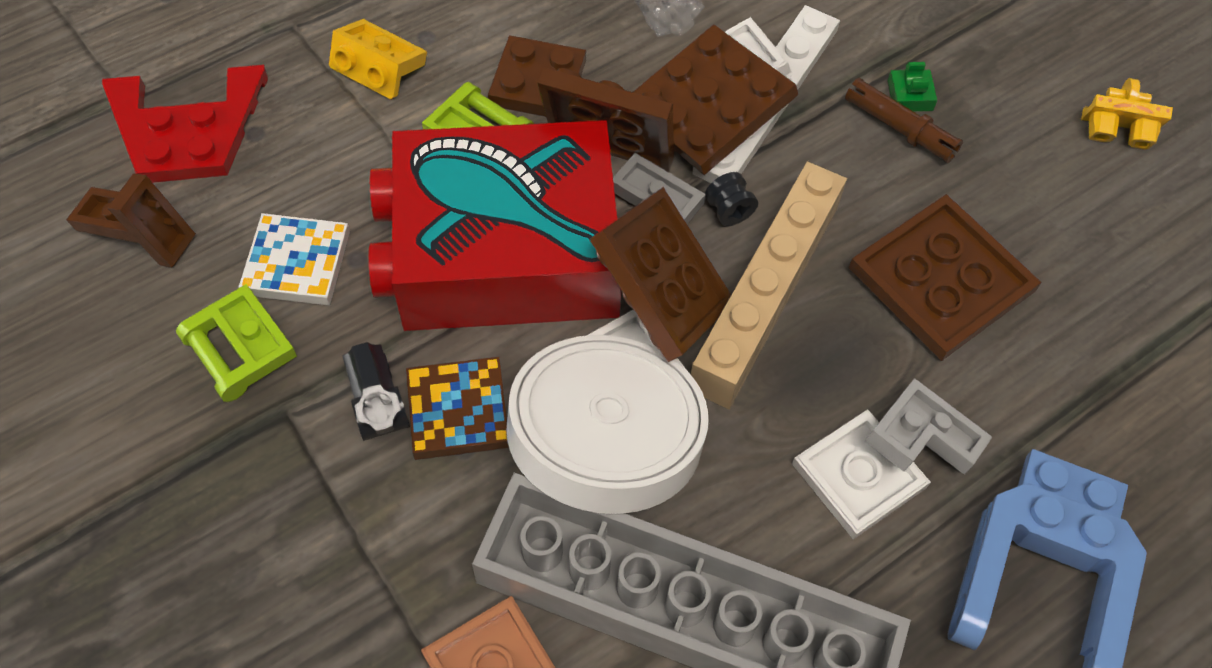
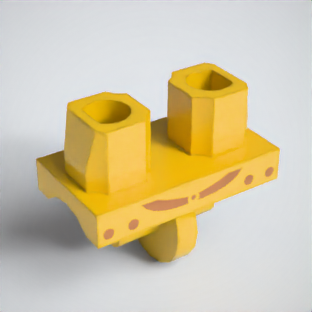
M1128 78L1123 84L1122 89L1109 87L1106 96L1097 94L1091 105L1083 108L1081 120L1089 121L1090 140L1111 142L1117 137L1118 127L1130 129L1128 145L1133 148L1146 150L1156 144L1161 127L1171 120L1173 107L1150 104L1152 95L1140 92V82L1138 79Z

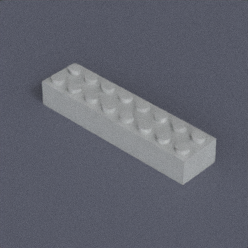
M515 472L472 563L476 583L507 596H512L515 599L692 668H898L911 622L910 619L628 514L595 513L568 506L546 495L525 476Z

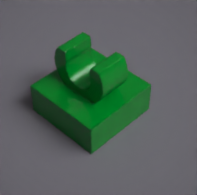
M908 62L905 70H891L887 80L890 97L914 112L934 111L937 103L931 70H924L925 62Z

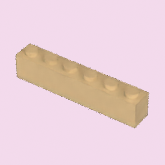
M808 161L806 162L692 364L691 376L700 387L704 398L730 410L838 208L847 178Z

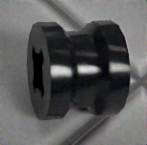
M729 172L721 175L705 191L706 199L711 206L717 207L716 215L724 226H733L743 222L758 208L759 202L753 192L746 191L747 183L741 173Z

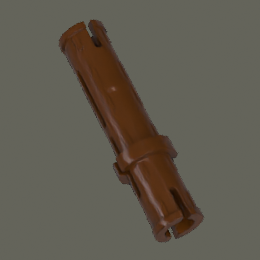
M857 78L852 83L859 93L851 88L848 89L845 96L847 102H851L908 137L907 142L915 147L917 145L923 146L942 158L946 163L951 162L955 155L952 154V150L942 144L956 152L960 150L963 140L933 124L934 120L927 114L918 115L864 82L863 79Z

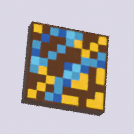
M499 357L406 368L412 448L415 460L509 448L506 432L507 416Z

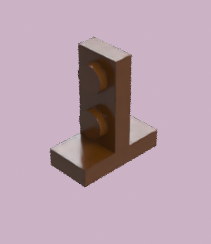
M134 173L120 192L91 187L66 219L79 232L139 243L159 265L170 268L174 266L196 234L146 175Z

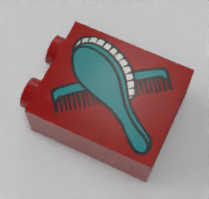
M607 120L392 131V168H373L370 170V199L373 218L375 222L392 221V242L370 243L369 277L374 298H396L404 331L620 317L621 288L608 268L600 262L596 249L589 240L617 219Z

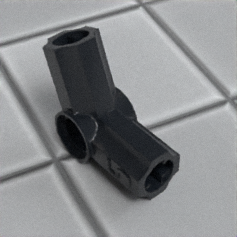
M365 342L352 346L351 350L342 357L354 395L351 403L363 441L410 427L398 386L394 387L392 374L382 345Z

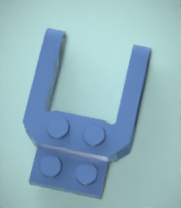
M1032 449L1025 458L1018 487L996 495L994 501L982 512L950 622L948 640L972 650H976L980 645L991 618L1009 548L1013 540L1020 547L1081 571L1098 573L1080 655L1085 656L1082 668H1122L1147 555L1146 550L1128 522L1121 519L1128 485Z

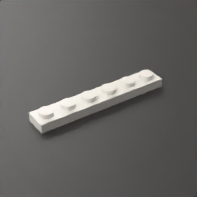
M806 5L776 46L777 50L789 63L791 73L785 76L796 84L797 90L838 31L840 20ZM787 105L707 174L703 175L693 167V175L712 183L721 175L729 172L742 174Z

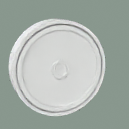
M587 335L556 342L536 353L522 366L514 379L509 395L506 432L510 452L520 471L534 486L546 495L563 504L584 511L624 514L659 505L677 494L689 482L700 460L708 431L709 419L706 401L700 387L691 374L676 360L668 362L660 350L633 339L610 335Z

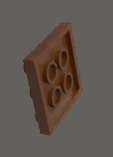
M714 24L633 91L641 95L645 92L654 93L673 104L674 150L703 175L707 174L798 96L797 86L794 82Z
M543 67L537 84L548 123L607 120L611 156L629 160L636 153L665 171H670L674 160L672 103L667 102L663 97L654 93L645 92L641 95L624 90L623 87L612 81L602 80L598 83L584 79L570 69L559 68L556 71Z
M664 187L649 195L589 239L596 249L598 259L608 268L621 288L625 301L635 310L648 330L650 340L660 349L668 362L682 356L719 318L731 297L728 288Z
M947 194L853 257L849 265V269L941 361L1036 292L1042 283Z

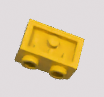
M361 19L333 30L329 67L389 99H393L398 96L401 77L425 66L427 51L365 19Z

